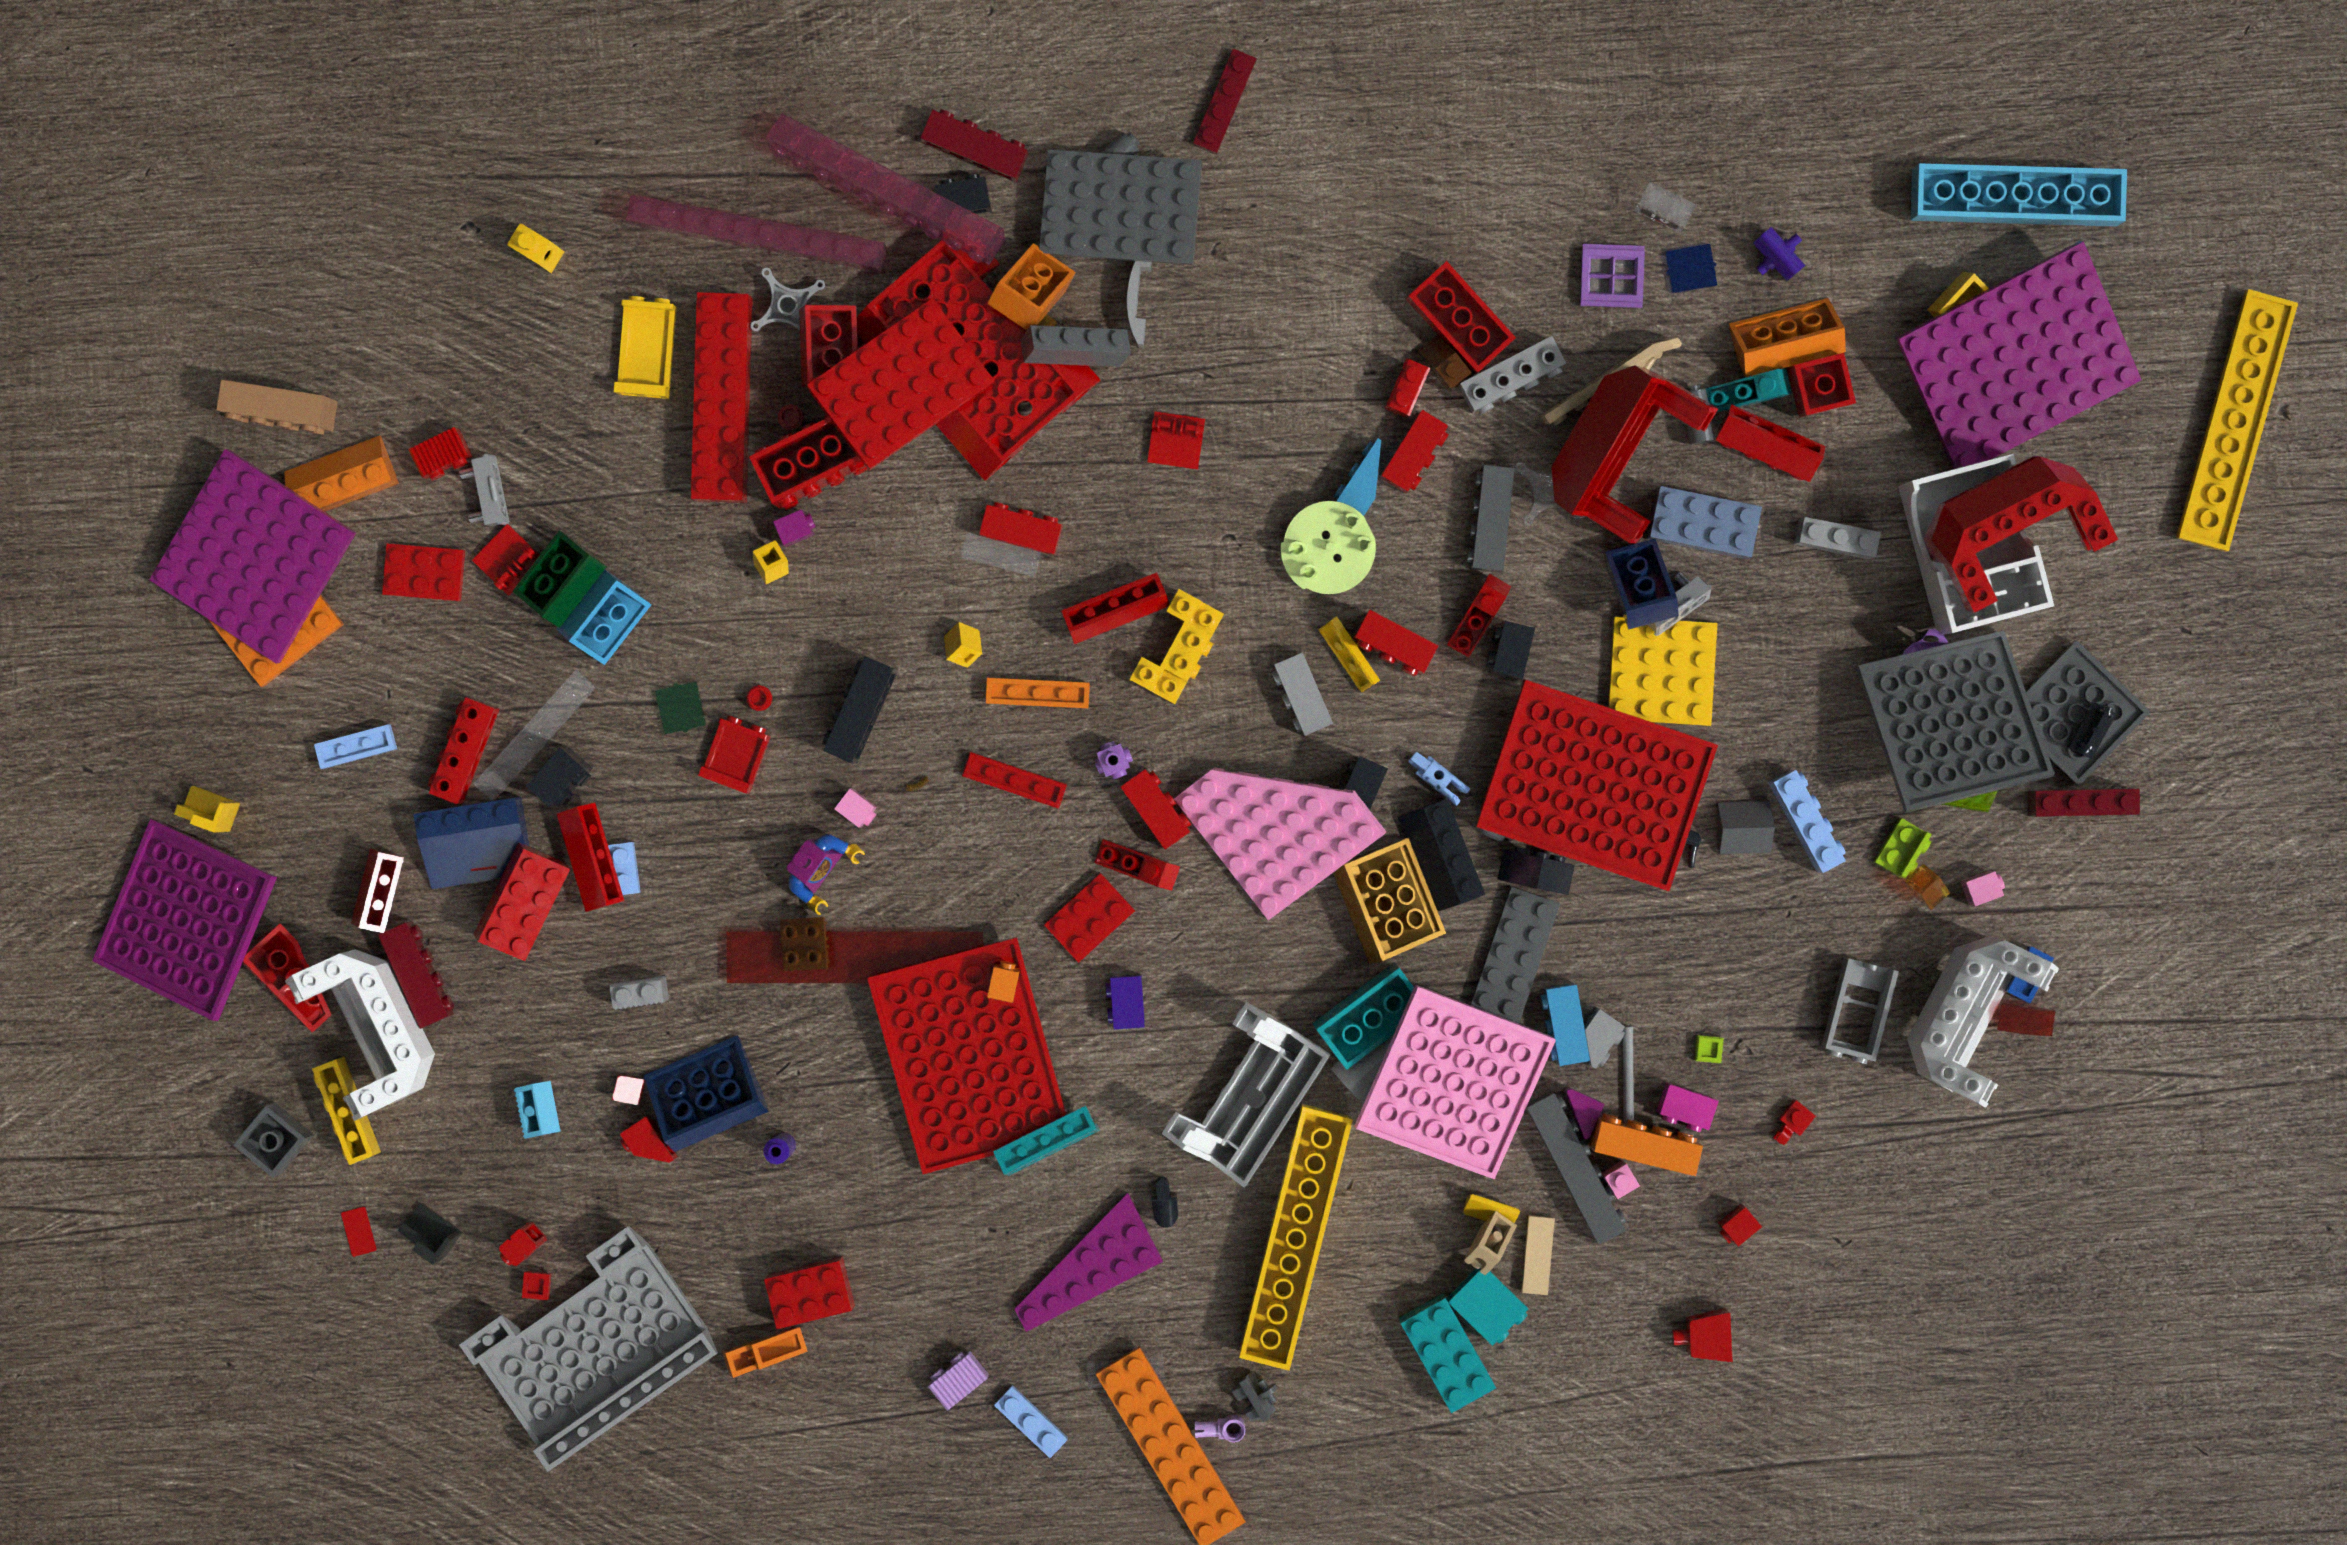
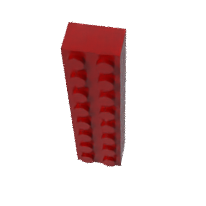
M697 292L691 499L696 502L747 503L751 323L753 298L749 294Z

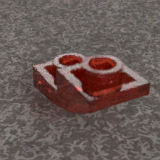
M2002 1003L1997 1030L2052 1037L2056 1011L2033 1006L2026 1008Z

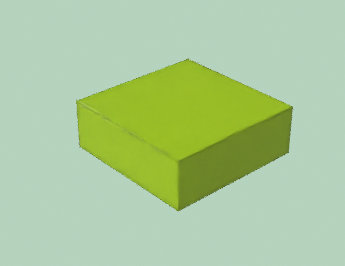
M1697 1035L1694 1060L1721 1063L1724 1038Z

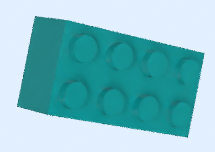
M1443 1293L1399 1318L1400 1324L1451 1414L1496 1389L1492 1378Z

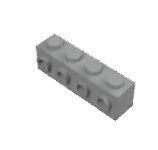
M1550 336L1460 383L1458 387L1472 414L1479 411L1481 415L1494 408L1492 403L1500 399L1504 403L1516 397L1515 391L1523 387L1527 391L1539 385L1538 379L1546 375L1550 379L1562 373L1561 367L1566 364V361L1553 336Z

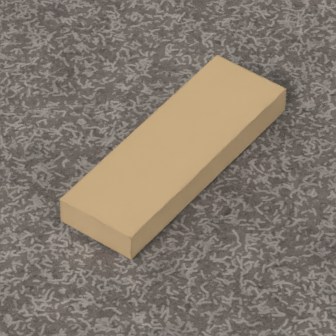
M1528 1215L1522 1293L1548 1295L1554 1217Z

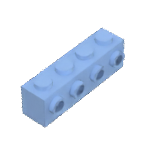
M1789 770L1769 781L1768 783L1815 870L1818 873H1824L1845 862L1846 860L1843 857L1845 850L1840 841H1835L1830 832L1833 831V828L1826 817L1822 818L1818 809L1821 806L1814 795L1810 796L1807 791L1808 782L1803 773H1798L1797 770Z

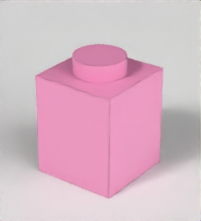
M853 788L848 790L835 807L836 811L858 828L864 824L869 826L877 815L874 813L877 807Z
M1986 871L1960 881L1970 906H1978L2004 896L2002 890L2005 888L2003 879L1995 871Z
M1623 1160L1602 1172L1604 1180L1617 1199L1640 1186Z

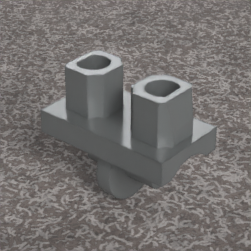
M1253 1370L1246 1373L1242 1380L1232 1389V1393L1237 1400L1240 1401L1248 1397L1252 1403L1245 1409V1414L1250 1422L1259 1419L1265 1422L1276 1411L1273 1403L1277 1400L1273 1393L1278 1389L1275 1383L1267 1385L1264 1378L1258 1380Z

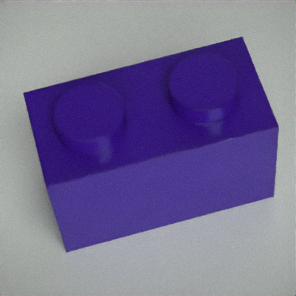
M1142 974L1111 976L1110 982L1106 983L1107 998H1112V1008H1107L1108 1024L1113 1023L1114 1030L1145 1028Z

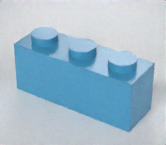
M1570 983L1544 988V994L1540 995L1543 1010L1548 1011L1549 1020H1545L1547 1035H1552L1556 1039L1550 1052L1551 1060H1556L1559 1066L1590 1061L1577 984Z

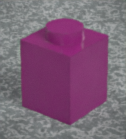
M802 509L773 521L782 544L786 547L815 535L812 530L816 528L815 522L811 514H806Z

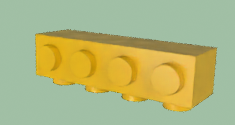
M345 1057L312 1068L315 1084L320 1088L323 1096V1105L330 1114L333 1131L340 1140L341 1151L348 1164L351 1165L380 1153L381 1150L367 1115L354 1121L352 1118L353 1114L347 1102L343 1099V1097L357 1090Z

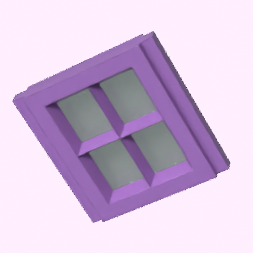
M1582 244L1580 306L1642 308L1644 246Z

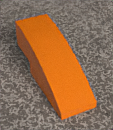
M796 1327L725 1350L722 1354L729 1375L734 1378L808 1351L801 1329Z

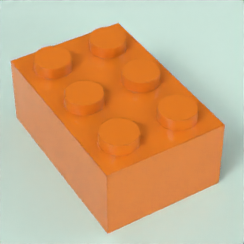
M1034 243L998 282L988 302L990 306L1025 330H1028L1031 325L1037 326L1064 295L1076 273L1052 255L1043 253L1039 249L1040 247Z

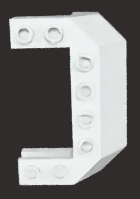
M1992 936L1956 947L1907 1038L1918 1074L1986 1108L1987 1102L1998 1084L1966 1068L2004 996L2012 976L2047 992L2049 984L2059 968L2048 960L2006 940Z
M354 949L335 955L293 974L285 980L295 997L296 1004L331 989L365 1056L376 1081L343 1097L353 1114L352 1118L354 1121L424 1088L435 1053L423 1029L419 1028L389 961Z
M1247 1002L1238 1011L1236 1019L1232 1024L1246 1031L1247 1035L1255 1039V1042L1250 1045L1248 1053L1241 1064L1236 1067L1234 1075L1221 1090L1219 1098L1207 1112L1205 1120L1201 1124L1175 1112L1173 1117L1168 1120L1166 1128L1162 1132L1165 1137L1181 1149L1211 1162L1244 1188L1330 1056L1328 1052L1297 1031Z

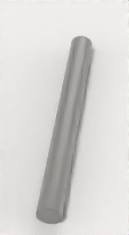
M1625 1026L1623 1030L1625 1033L1623 1037V1123L1627 1124L1628 1119L1634 1120L1632 1026Z

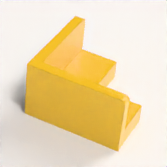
M191 786L185 803L177 805L174 815L191 820L190 824L214 833L230 832L240 802L196 786Z

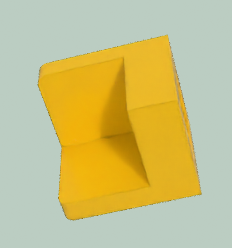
M958 622L944 636L946 660L968 668L982 654L980 631L976 628Z

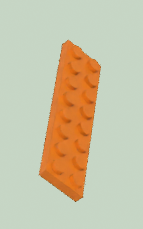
M1138 1346L1097 1371V1378L1198 1544L1209 1545L1246 1523L1245 1518L1141 1347Z

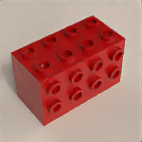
M827 415L824 417V420L816 424L815 422L807 424L801 428L802 431L793 435H785L778 439L777 443L771 446H763L757 449L755 454L749 456L771 503L778 508L791 509L799 504V499L805 496L808 499L822 493L821 488L827 485L835 487L845 481V476L851 473L856 476L868 470Z

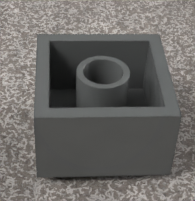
M274 1102L263 1108L233 1146L274 1178L281 1175L314 1134Z

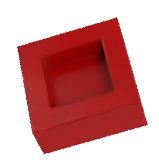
M525 1271L522 1298L548 1300L552 1273Z

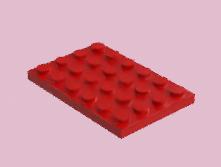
M932 298L807 384L806 388L868 471H870L993 385L995 380Z

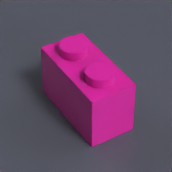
M1666 1082L1656 1111L1662 1115L1661 1119L1676 1124L1677 1120L1687 1123L1686 1128L1701 1132L1702 1128L1710 1129L1719 1101Z

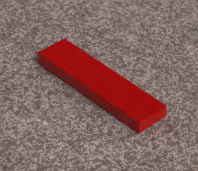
M972 752L969 753L962 773L963 777L1058 809L1067 784Z

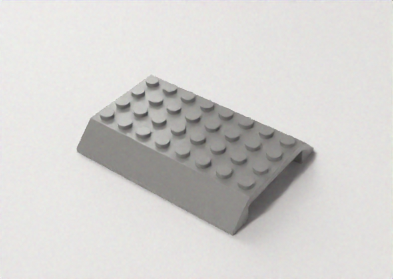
M630 1226L586 1255L600 1277L522 1331L504 1315H501L459 1344L473 1366L477 1363L481 1365L537 1445L533 1452L547 1472L718 1353L705 1323L649 1243Z

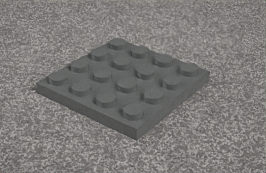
M2077 640L2073 641L2026 689V694L2050 761L2076 786H2080L2150 714V711ZM2094 701L2102 706H2109L2117 715L2093 759H2090L2070 748L2069 745Z

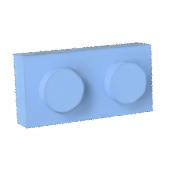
M634 842L608 845L622 894L641 893Z

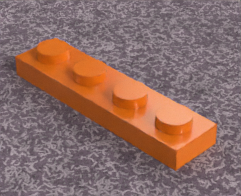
M987 678L986 704L1089 709L1090 683Z

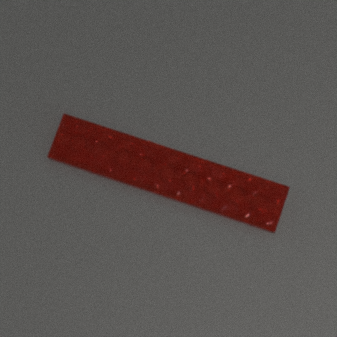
M728 931L727 983H868V976L983 946L984 931H826V937L829 938V940H826V945H829L827 948L828 960H830L828 969L783 971L781 931Z

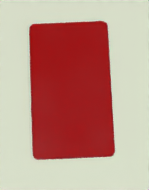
M366 1207L342 1212L341 1216L352 1256L355 1257L376 1251L377 1248Z

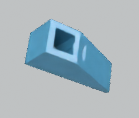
M1379 438L1375 443L1371 441L1362 452L1366 456L1361 465L1358 463L1354 464L1348 474L1351 480L1347 486L1341 484L1333 496L1337 499V502L1352 506L1363 516L1376 498L1381 440Z

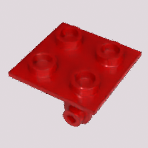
M1154 412L1147 462L1198 470L1205 419Z
M506 524L472 561L494 581V585L497 588L502 589L510 596L540 554L509 524Z

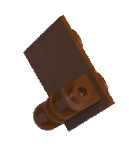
M825 917L780 919L783 971L828 969L830 960H828L827 948L829 945H826V940H829V938L826 937L827 921H825Z

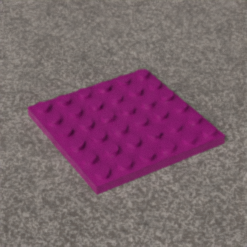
M224 449L149 580L277 664L282 661L356 532L230 449Z
M150 819L92 961L212 1021H219L277 877L158 820Z

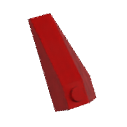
M278 923L249 945L242 964L313 1033L332 1014L322 993L296 1004L295 997L285 980L291 975L309 968V965L304 958L298 941Z

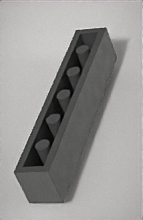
M1550 1091L1529 1102L1526 1109L1594 1240L1600 1245L1625 1232L1623 1224L1627 1221L1620 1208L1615 1210L1611 1201L1615 1200L1608 1185L1603 1187L1599 1178L1603 1177L1598 1165L1596 1163L1591 1164L1587 1157L1591 1152L1584 1140L1579 1141L1575 1134L1579 1129L1572 1117L1567 1118L1564 1112L1567 1106L1560 1094L1556 1096L1553 1091Z

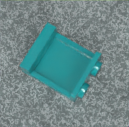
M1475 1268L1446 1299L1493 1346L1496 1342L1498 1344L1503 1342L1509 1335L1508 1330L1514 1324L1519 1325L1527 1317L1526 1311L1528 1307L1491 1271L1483 1275L1480 1272L1481 1268Z

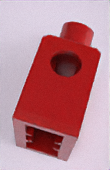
M1725 1308L1687 1316L1686 1329L1672 1330V1344L1687 1345V1353L1693 1358L1733 1362L1731 1313Z

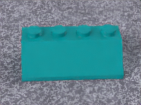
M1394 962L1312 1024L1347 1070L1394 1035L1414 987Z

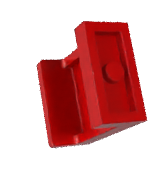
M728 715L727 719L720 718L718 721L720 723L705 765L701 766L698 776L750 794L771 736L765 734L766 729L752 724L751 728L741 725V719Z

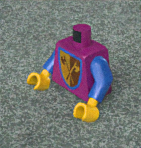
M825 834L818 839H807L786 868L791 874L789 876V889L803 902H808V908L818 915H821L817 911L818 905L822 903L828 907V903L819 896H813V893L815 894L841 856L845 853L852 863L858 864L859 861L854 856L857 853L865 855L857 844L848 846L847 842L830 834Z

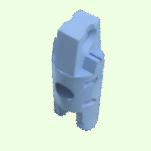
M1415 752L1408 761L1418 770L1415 773L1445 798H1448L1455 806L1460 803V800L1446 786L1451 783L1465 794L1470 790L1467 785L1430 756L1426 759L1418 752ZM1434 774H1439L1441 779L1437 780Z

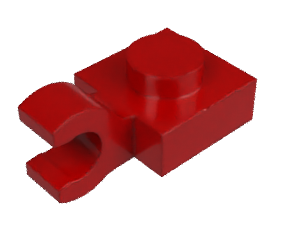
M1794 1099L1778 1118L1783 1123V1126L1776 1132L1773 1139L1779 1144L1785 1145L1793 1132L1801 1136L1816 1116Z

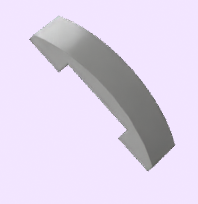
M1135 261L1128 284L1127 311L1135 342L1139 348H1144L1146 319L1136 318L1141 271L1151 272L1152 262Z

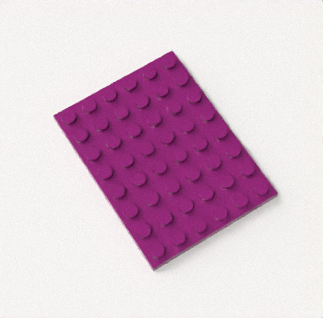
M2084 241L2076 242L1949 309L1945 313L1896 337V341L1953 470L1991 460L2142 380Z

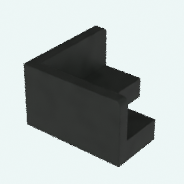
M423 1203L417 1207L409 1220L405 1221L398 1229L399 1233L416 1244L412 1250L432 1265L447 1256L463 1233Z

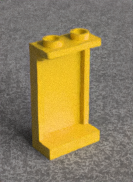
M629 296V300H622L621 302L624 309L618 382H614V393L624 396L669 399L677 307L674 304H670L669 299L655 298L654 302H646L643 297Z

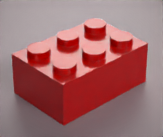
M804 305L799 309L802 387H807V384L858 350L856 306Z
M1370 609L1366 612L1353 637V640L1357 641L1356 645L1358 648L1368 653L1371 650L1380 653L1379 659L1391 665L1394 662L1403 665L1401 670L1414 677L1417 674L1425 673L1439 646Z
M843 1256L768 1274L764 1279L776 1329L849 1312L855 1307Z

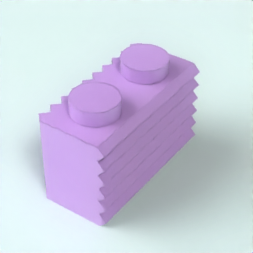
M971 1351L965 1355L962 1352L958 1353L950 1360L952 1364L945 1371L940 1368L930 1376L932 1381L928 1387L947 1411L988 1378V1372L985 1371Z

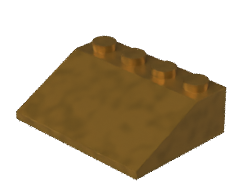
M1409 838L1350 860L1333 872L1369 964L1384 961L1446 934Z

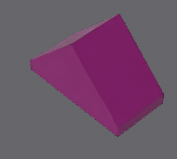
M1566 1087L1564 1091L1581 1136L1584 1139L1590 1138L1605 1104L1571 1087Z

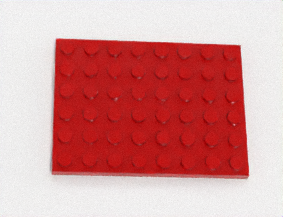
M1524 679L1475 827L1670 891L1718 745Z
M1017 936L867 977L922 1174L993 1156V1151L1067 1115ZM1000 961L1016 964L1015 968L1020 969L1013 1003L987 998L994 964H1000Z

